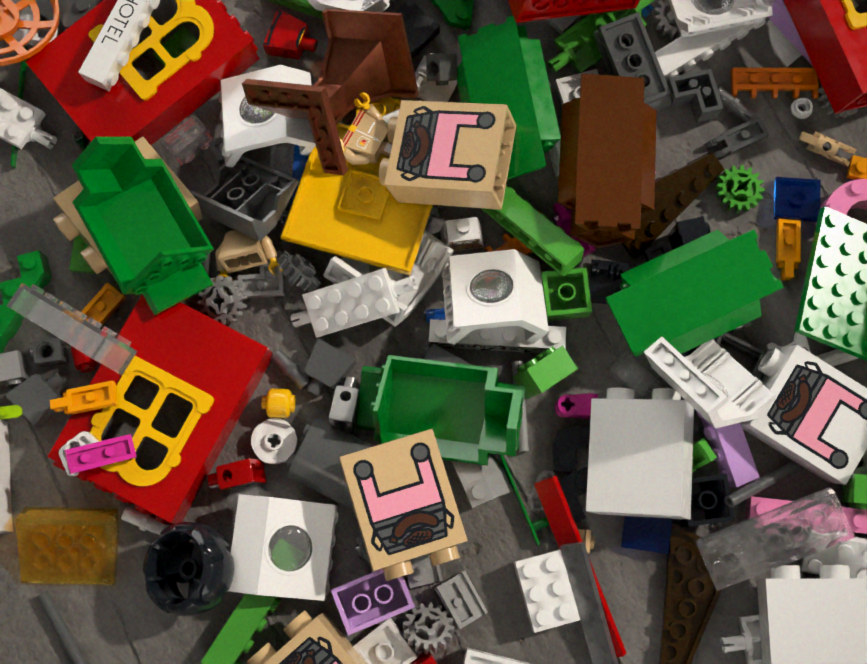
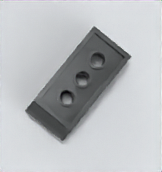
M639 12L599 27L598 31H595L592 35L608 75L644 78V103L657 112L670 107L671 92Z

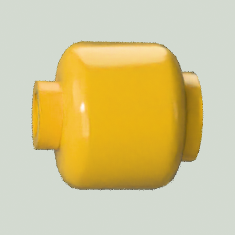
M272 388L268 390L267 396H262L261 406L262 409H266V414L270 418H288L291 413L295 412L296 397L292 395L289 389Z

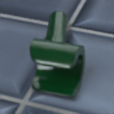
M80 129L82 133L80 138H76L74 133L71 134V137L84 151L87 147L88 137Z

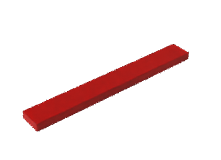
M555 475L534 483L559 549L563 544L583 542L557 476ZM592 567L616 657H623L627 652Z

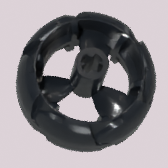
M181 522L160 532L161 537L153 541L149 546L143 563V573L146 579L145 587L151 601L161 610L176 616H197L212 610L222 601L223 594L230 589L233 581L234 559L227 548L229 546L228 541L219 531L201 523ZM190 540H195L196 543L192 551V557L185 558L182 561L178 557L180 552L184 550L185 545ZM179 572L183 579L189 580L188 598H184L180 593L175 573Z

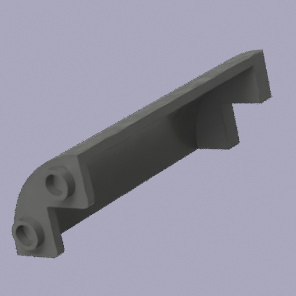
M315 418L311 426L306 425L301 436L304 440L297 454H292L287 463V467L290 468L287 477L353 509L341 469L340 457L374 446Z

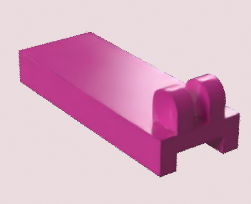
M131 434L64 450L70 474L137 457Z

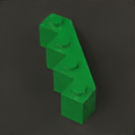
M40 250L18 255L17 259L21 277L0 282L3 304L0 305V354L4 353L5 346L11 338L13 339L23 324L22 320L39 299V294L44 286L48 285L52 279L48 257Z

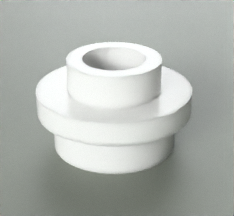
M797 98L791 104V113L798 119L809 117L813 111L812 102L808 98ZM798 107H802L804 112L800 111Z

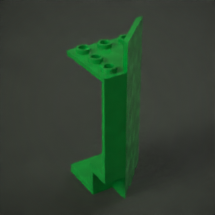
M513 15L507 17L506 22L498 26L495 23H491L478 28L477 34L467 35L465 33L457 36L462 56V62L457 67V85L461 103L507 105L516 123L507 180L544 168L546 166L544 154L561 140L540 39H528L526 27L517 26Z
M95 137L71 165L83 187V190L72 203L123 294H143L154 315H157L213 286L214 284L201 264L208 258L207 255L213 250V247L163 160L144 159L132 137Z
M717 229L620 274L622 284H620L621 291L606 297V301L631 353L635 357L643 354L660 337H663L682 354L762 316L759 299L784 288L780 279L772 275L770 268L773 265L766 251H760L757 243L758 236L753 229L729 240Z
M388 355L386 364H382L381 368L363 366L356 426L357 429L375 431L374 441L378 445L433 429L442 460L488 466L490 453L516 457V451L519 450V434L523 415L522 406L526 386L498 383V368Z

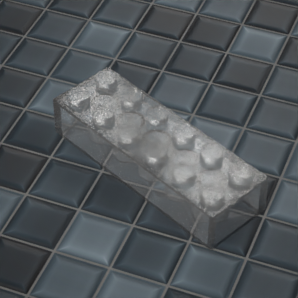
M21 283L7 304V307L95 361L123 375L137 353L135 349L130 347L131 341L121 335L116 339V332L106 326L101 330L102 324L90 317L86 321L87 315L48 292L43 295L45 291L38 286L32 284L31 287H28Z
M828 487L699 538L695 542L714 586L719 591L853 539L855 536L836 492Z

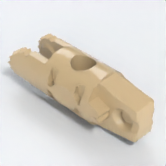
M816 131L814 135L802 132L798 139L808 144L807 150L820 154L846 167L849 166L850 162L845 158L836 156L838 149L840 148L849 154H855L857 150ZM824 143H828L829 149L827 151L823 149Z

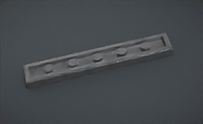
M585 542L563 544L560 546L592 663L618 664Z

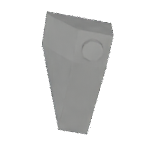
M491 454L489 455L488 466L451 461L471 509L513 491L505 470Z

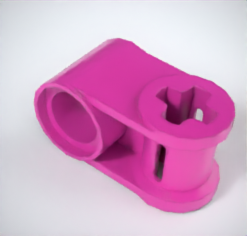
M565 394L556 401L554 405L555 413L562 418L591 419V399H598V394ZM564 402L570 406L567 411L564 406H561Z

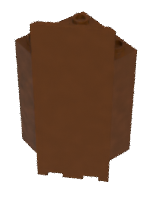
M581 73L580 98H574L572 101L562 104L558 203L572 210L571 236L597 249L635 240V230L641 229V213L654 210L657 111L644 103V78Z

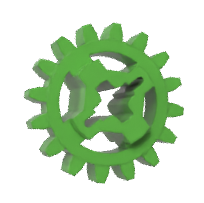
M734 165L730 168V171L724 170L723 176L717 179L719 184L715 186V189L720 192L716 195V198L723 199L720 203L721 205L728 204V211L734 207L736 213H739L742 208L744 212H748L750 207L754 209L758 205L757 202L762 200L763 197L760 194L765 189L760 186L764 181L757 180L759 173L753 175L751 167L746 171L744 170V165H741L737 170ZM745 186L742 190L735 192L739 187Z

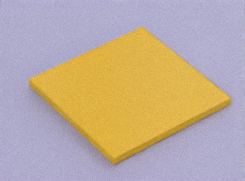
M338 123L336 126L339 138L343 140L350 126ZM315 146L308 157L281 234V240L411 276L433 205L397 202L386 186L381 185L379 180L380 163L383 158L389 157L381 154L377 163L352 165L346 161L348 171L344 176L324 173Z

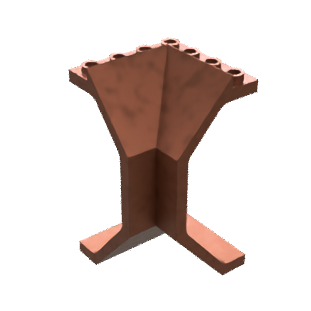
M325 9L322 12L328 35V44L319 80L314 85L246 79L241 84L248 105L286 117L308 120L324 173L344 176L348 168L336 125L349 111L357 108L354 104V99H359L363 104V98L359 95L363 92L369 95V103L392 96L415 99L419 95L402 13Z

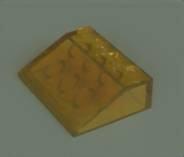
M25 506L16 517L22 583L115 585L119 541L118 509Z

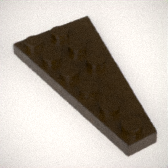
M706 153L687 163L686 166L675 169L662 178L655 179L654 210L641 213V229L635 230V240L621 243L632 258L637 259L724 170L714 153Z
M670 524L659 664L692 663L737 555L675 524Z

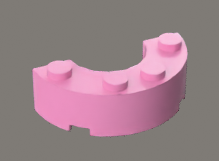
M867 179L853 180L836 189L818 209L815 226L817 225L819 210L824 206L847 215L849 209L860 208L867 210Z

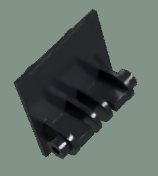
M592 259L589 282L591 303L607 304L606 297L621 291L620 284H622L620 274L635 268L636 264Z

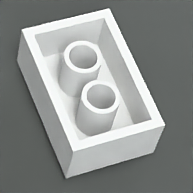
M561 550L513 562L530 626L534 633L580 620Z

